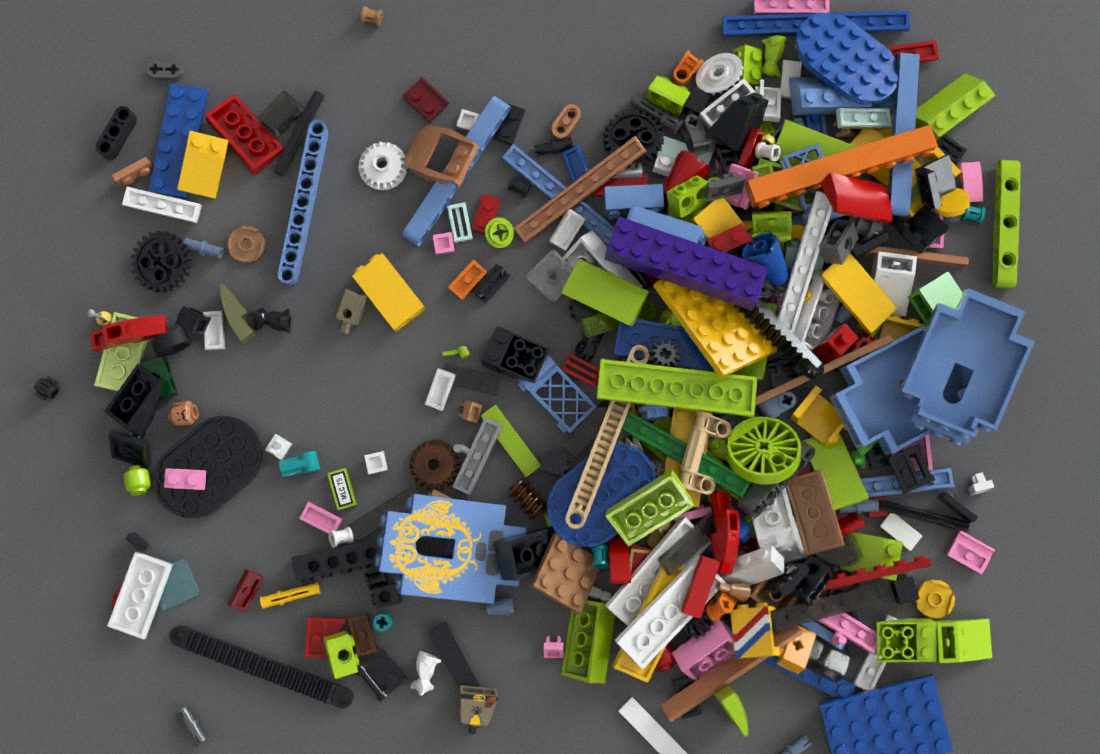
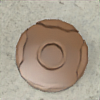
M241 226L230 234L227 248L230 255L236 261L243 264H251L263 256L266 250V240L257 228Z

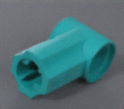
M316 451L302 453L298 457L279 461L280 472L283 477L320 470Z

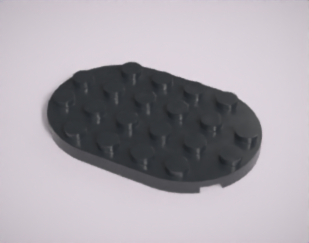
M216 416L201 422L170 447L159 459L155 467L156 471L153 482L154 491L159 502L172 514L185 518H200L215 512L248 485L258 473L262 462V446L258 435L251 426L234 417ZM166 468L205 470V490L164 488Z

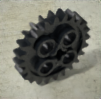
M629 109L628 114L622 111L621 117L615 114V121L610 119V125L605 126L606 132H603V145H606L605 152L609 151L608 155L612 154L634 136L637 137L647 152L633 162L636 168H638L640 162L643 166H645L646 160L652 162V156L658 157L657 151H662L661 145L664 144V132L662 131V125H658V119L653 120V114L647 117L646 111L639 114V109L635 113H632V110ZM632 125H639V127H637V128H633V127H631V126H632ZM618 135L624 136L623 138H617ZM644 138H649V139H651L650 141H647V142H646V141H643Z
M156 231V234L149 232V237L142 236L144 242L137 241L139 248H133L137 253L136 255H131L135 262L130 263V265L136 267L132 273H138L135 279L142 280L140 282L141 286H146L147 290L153 289V292L159 293L160 291L161 293H166L167 290L173 291V286L179 288V282H186L183 276L190 275L186 272V269L192 268L190 265H187V262L192 261V259L187 258V255L191 252L184 250L187 244H181L182 238H176V234H170L167 231H163V233L162 231ZM160 245H162V250L159 253L158 248ZM175 256L176 262H175V264L173 265V264H172V259H173V257ZM148 259H150L149 267L147 266ZM162 271L164 272L163 279L160 277Z

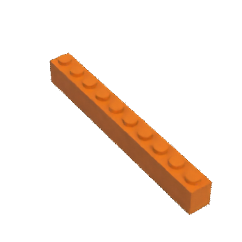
M927 125L748 180L744 187L752 208L756 206L763 208L770 205L772 201H777V203L788 199V196L795 195V197H799L811 189L813 191L821 190L820 182L829 173L859 178L863 173L873 174L882 167L886 169L892 168L898 162L908 163L915 160V157L918 156L922 158L928 157L933 154L932 151L938 147L931 126Z

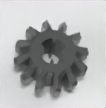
M661 338L659 340L660 346L654 342L653 347L655 349H649V353L654 355L649 357V361L656 360L653 365L660 364V366L671 367V364L676 368L678 364L674 360L681 361L682 357L676 355L682 352L681 349L675 350L678 343L675 342L671 346L670 338H668L666 344H664V340ZM663 351L670 353L668 359H665L664 356L661 357L660 354L662 355Z

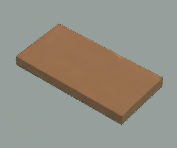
M820 469L795 477L786 486L806 556L845 546L823 470Z

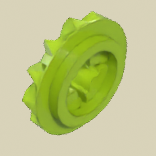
M498 217L488 221L484 236L488 243L495 248H503L508 246L513 240L514 229L507 219ZM497 228L499 230L505 231L503 234L500 235V238L498 235H493V233L497 231Z

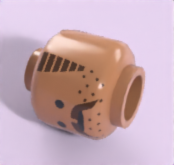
M191 401L173 403L167 415L169 421L173 422L176 427L193 425L196 419H198L199 412L197 406Z

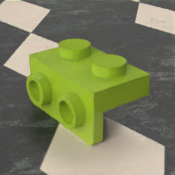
M743 45L734 49L733 54L740 58L744 68L742 70L743 75L739 77L740 81L744 78L750 86H759L762 72V49L749 45Z
M792 211L753 212L752 240L754 241L753 238L766 232H772L773 235H776L779 242L791 240L793 234Z

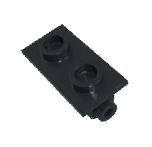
M495 264L471 292L486 304L508 280L510 275L502 266Z
M589 322L583 330L582 340L576 345L575 356L582 357L587 362L593 359L598 347L592 345L593 341L597 344L600 343L605 333L603 331L605 327L599 325L598 322Z

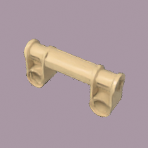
M696 411L697 418L695 425L691 428L680 467L681 474L679 480L686 491L698 494H711L715 489V481L713 478L697 472L707 436L713 438L727 437L731 432V426L726 420L715 417L710 413Z

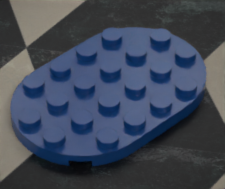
M818 13L807 18L798 29L795 37L798 58L811 73L844 98L858 104H878L886 100L896 89L899 80V68L892 52L845 16L834 13Z
M615 444L586 521L580 529H571L566 524L565 519L589 456L564 474L554 484L548 497V517L553 529L562 539L573 545L593 547L607 542L618 534L607 519L606 510L657 478L652 463L638 449L625 444ZM576 513L572 514L570 522L574 525L579 524L581 516Z

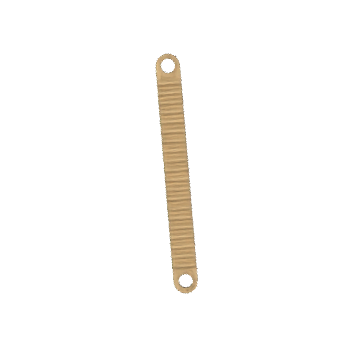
M642 345L634 346L626 362L647 364L649 351ZM642 351L645 357L643 360L638 361L634 358V353ZM611 401L566 514V524L571 529H580L586 521L631 403ZM575 513L581 516V522L577 525L570 522V516Z

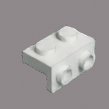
M760 79L759 86H755V92L769 100L763 121L779 122L781 88L764 87V80Z

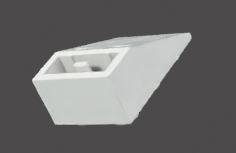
M877 252L873 256L871 278L897 307L892 314L906 316L909 304L907 296L911 295L917 256Z

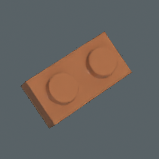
M144 157L112 176L119 185L126 186L131 184L137 177L149 174L150 170L153 169V164L148 158Z

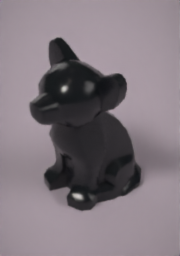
M260 308L250 313L255 323L254 330H260L267 324L274 330L291 332L292 318L289 309H286L284 312L272 311L266 313L265 309Z

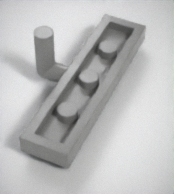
M485 417L471 448L463 444H457L453 447L455 452H462L467 455L452 486L453 488L471 495L501 432L502 424Z

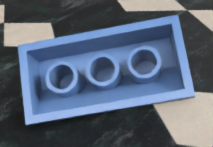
M818 77L789 78L793 115L836 114L838 108L872 107V103L858 104L844 98Z

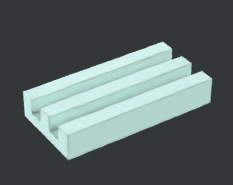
M466 203L447 206L454 243L473 240ZM461 207H463L468 232L467 236L464 235L459 211ZM452 209L456 210L461 237L458 238L456 234Z

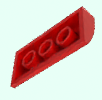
M236 94L205 114L206 122L220 138L228 140L229 148L254 176L269 165L284 150L281 144Z
M829 173L820 182L835 213L888 224L892 222L891 202L883 184Z

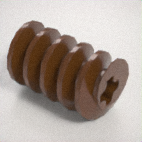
M523 476L509 488L511 490L509 497L516 495L514 502L521 501L519 508L526 507L524 513L528 514L531 512L532 514L529 519L532 520L546 508L544 507L546 500L538 501L541 495H533L536 490L535 488L528 490L530 483L523 484L525 479Z

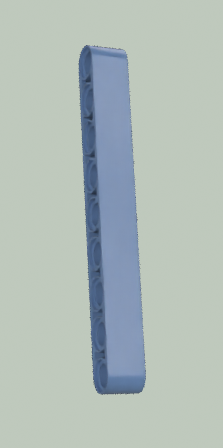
M899 53L897 57L899 80L894 92L892 136L915 129L919 54ZM913 161L908 163L898 162L896 166L889 168L888 195L891 202L892 215L908 216Z
M496 96L492 97L466 136V138L479 145V148L462 182L510 111L511 106ZM436 182L404 229L402 237L417 247L420 246L459 187L455 186L452 182H448L447 185Z
M321 120L312 121L308 128L280 260L278 278L286 286H294L298 282L329 136V131ZM317 128H323L320 134H315ZM313 146H319L318 151L311 152ZM309 164H315L313 170H307ZM305 182H312L309 188H303ZM302 200H308L306 206H299ZM298 218H304V222L301 225H296ZM300 236L299 242L293 244V237ZM296 254V259L293 262H288V257ZM291 272L292 278L285 281V274Z

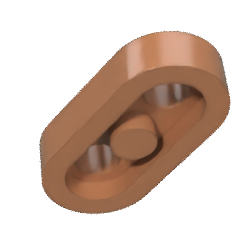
M574 104L565 106L551 127L552 135L556 139L562 140L567 138L579 122L581 111L578 106ZM573 113L575 117L569 118L568 114ZM563 128L564 132L559 133L557 130Z

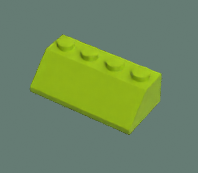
M964 73L916 108L915 126L921 128L930 125L937 141L987 104L996 95L984 80Z
M587 599L581 614H576L573 611L570 612L561 671L562 676L587 683H605L615 614L605 606L607 603Z

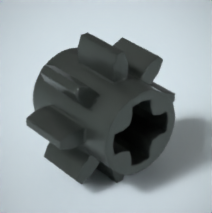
M49 376L46 379L40 378L34 385V389L37 391L35 395L44 401L54 399L60 390L57 387L59 382Z

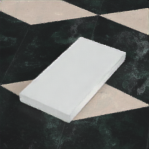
M137 551L134 552L107 627L146 639L173 564Z

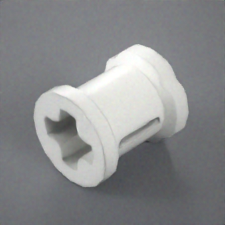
M759 142L755 149L756 158H767L772 162H776L781 153L779 145L774 144L771 146L765 142Z
M350 527L339 531H329V542L333 548L339 544L353 543V533Z

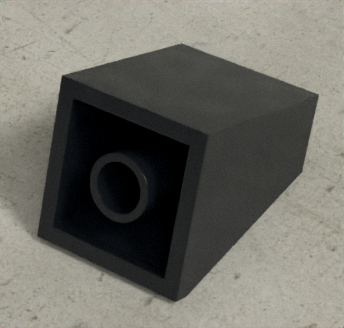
M751 93L734 101L709 128L705 136L735 151L743 149L751 128L754 127L760 130L769 100L763 98L759 93Z

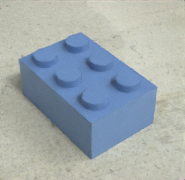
M663 184L605 187L603 195L604 218L614 221L618 220V217H628L632 205L661 214L664 208Z

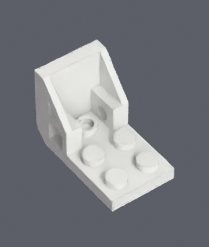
M785 487L757 518H752L760 549L772 545L784 558V564L807 558Z

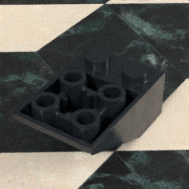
M497 326L481 359V366L497 373L535 384L550 348Z

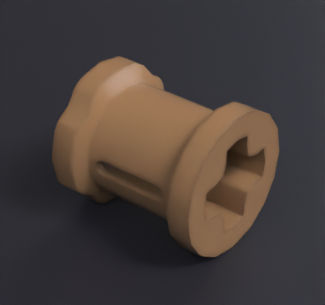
M363 6L361 23H374L380 27L383 10L379 9L377 11Z

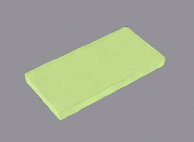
M114 312L111 323L138 317ZM148 340L136 344L130 342L103 350L94 386L119 391L134 367L142 362Z

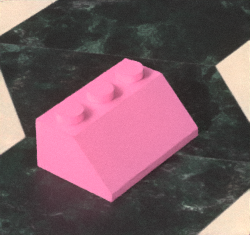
M721 620L713 621L714 625L710 627L711 631L705 633V637L702 635L698 639L692 637L672 652L682 672L694 681L735 655L733 633Z

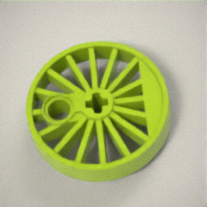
M753 417L740 422L731 431L726 445V458L731 469L741 478L756 484H775L786 480L797 470L801 459V443L796 432L788 424L771 417ZM761 427H763L762 437L758 430ZM767 428H772L773 430L766 439ZM778 431L782 432L781 434L775 437ZM753 461L749 469L744 467ZM758 464L761 466L760 473L754 472Z

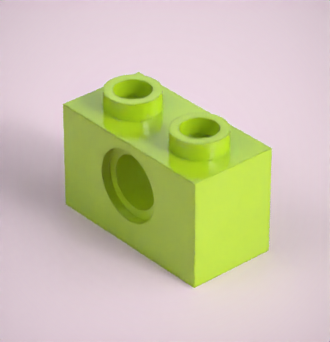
M346 631L323 637L332 676L337 679L358 672L357 666L360 663L357 654L353 653L352 647L355 646L353 636L349 635ZM341 650H347L344 658H338V653Z

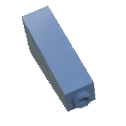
M635 205L631 206L627 217L628 220L705 245L706 235L703 232L702 226Z

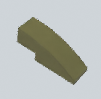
M222 283L220 285V294L227 320L240 341L246 344L257 335L246 321L250 313L231 290Z

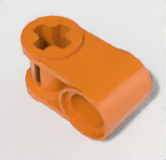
M688 50L674 70L672 83L685 87L693 75L698 72L704 60H699ZM677 75H683L685 79L681 80Z
M719 590L711 598L706 607V613L712 621L717 622L721 619L722 615L732 612L738 600Z

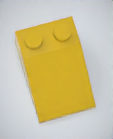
M190 131L177 190L216 199L228 140Z

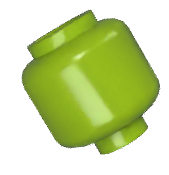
M140 465L129 467V470L123 475L125 490L130 492L131 495L145 494L151 487L149 472L147 469L141 468Z

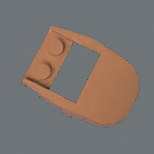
M425 126L414 138L406 154L405 165L412 173L423 177L426 181H436L445 185L448 182H452L455 186L459 187L479 145L452 129ZM442 135L459 140L444 174L426 168Z

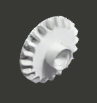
M722 53L709 58L701 65L697 72L696 84L698 88L706 93L715 95L717 92L722 94L723 90L728 91L730 86L735 87V82L740 81L739 77L743 75L742 70L744 68L740 58L731 53Z
M389 142L372 144L361 153L358 167L360 176L371 188L377 190L392 189L398 186L406 176V157L395 144L393 145ZM381 161L387 162L384 168L378 167Z

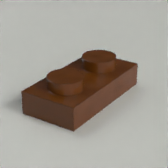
M368 613L349 618L348 623L355 642L357 656L361 657L377 652Z

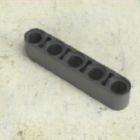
M799 438L801 443V459L795 473L786 480L775 484L754 483L745 492L744 496L739 499L738 508L752 518H757L813 458L815 448Z

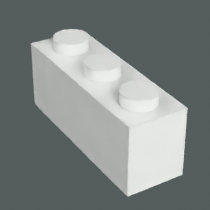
M744 78L699 114V118L707 131L734 101L751 93H756Z
M772 545L737 557L732 574H720V577L725 581V584L748 583L751 586L784 574V558Z

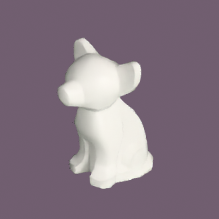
M419 651L416 660V670L419 678L412 682L410 688L416 689L420 696H423L428 691H432L434 686L430 683V679L434 675L435 666L441 660L434 655Z

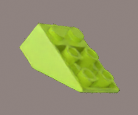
M908 618L876 622L877 662H937V622L930 618Z
M989 618L935 621L937 622L938 663L966 662L992 658Z

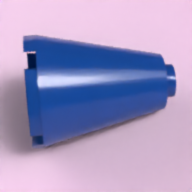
M772 232L755 236L753 238L754 242L751 244L747 243L742 250L743 258L768 267L765 279L773 286L785 285L789 279V272L778 237L773 235Z

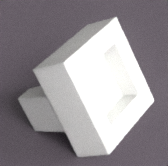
M275 434L265 450L278 459L283 460L293 444Z
M982 472L971 477L973 485L968 490L972 496L990 491L994 488L992 480L986 481Z

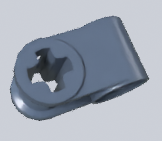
M784 392L757 406L763 417L776 418L796 404V397L791 392ZM783 396H785L786 398H791V401H789V406L788 404L782 403V401L784 400Z

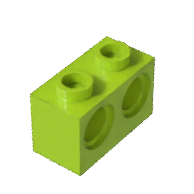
M696 175L667 191L669 211L679 218H683L710 203L711 201H706L704 198L708 182Z

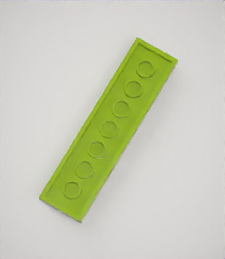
M601 359L596 399L753 417L755 414L757 377L729 374L720 378L716 372Z

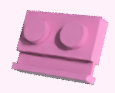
M731 164L729 173L734 172L736 176L743 175L745 184L748 180L757 178L759 173L736 164ZM743 187L741 194L725 197L728 204L741 207L744 210L749 209L750 201L745 187Z
M958 530V534L951 543L946 556L978 574H983L995 549Z

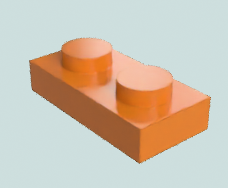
M473 259L448 288L463 301L488 272Z

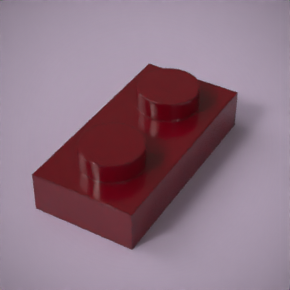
M245 569L227 605L246 612L264 577Z

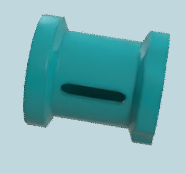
M970 206L963 213L961 220L969 219L981 224L985 216V207L976 208Z
M606 545L593 546L591 548L594 555L592 567L594 569L609 568L610 563L607 560L609 547Z
M387 612L377 615L373 621V625L378 631H386L393 624V618ZM383 617H385V621L388 622V624L384 625V627L382 626V623L379 622V620H381Z

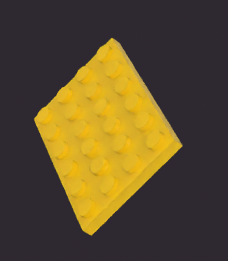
M659 280L654 284L653 287L720 378L776 353L777 346H772V341H767L766 335H761V330L755 329L756 325L750 324V319L745 318V313H740V308L734 307V304L665 280Z

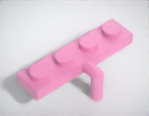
M754 0V15L829 13V0Z
M820 597L816 599L811 607H807L805 611L807 615L835 631L831 640L833 645L845 644L848 639L869 653H875L877 644L876 632Z

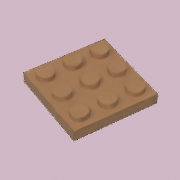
M554 533L531 583V587L576 614H581L599 569L592 567L594 555L577 545L568 543L557 533Z

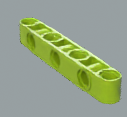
M999 160L996 166L992 285L994 288L1014 289L1017 284L1020 161ZM1005 184L1010 186V191L1005 188ZM1004 220L1009 223V228L1004 226ZM1003 257L1008 260V266L1002 262Z

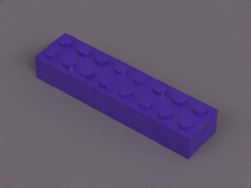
M618 217L604 259L752 311L757 304L768 271V267L622 217Z

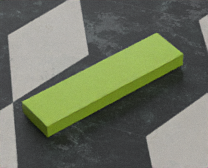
M496 404L481 415L483 420L487 417L503 425L497 439L525 477H528L541 467L538 460Z

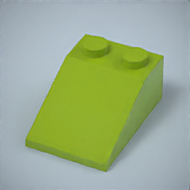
M851 532L843 536L845 546L836 548L833 568L851 572L865 568L867 572L874 570L873 566L876 565L894 566L893 562L900 560L903 542ZM897 574L881 578L896 581Z

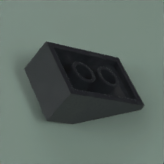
M137 364L104 412L126 430L142 437L154 419L163 381Z
M552 526L493 541L502 580L517 581L536 574L551 537L555 533Z

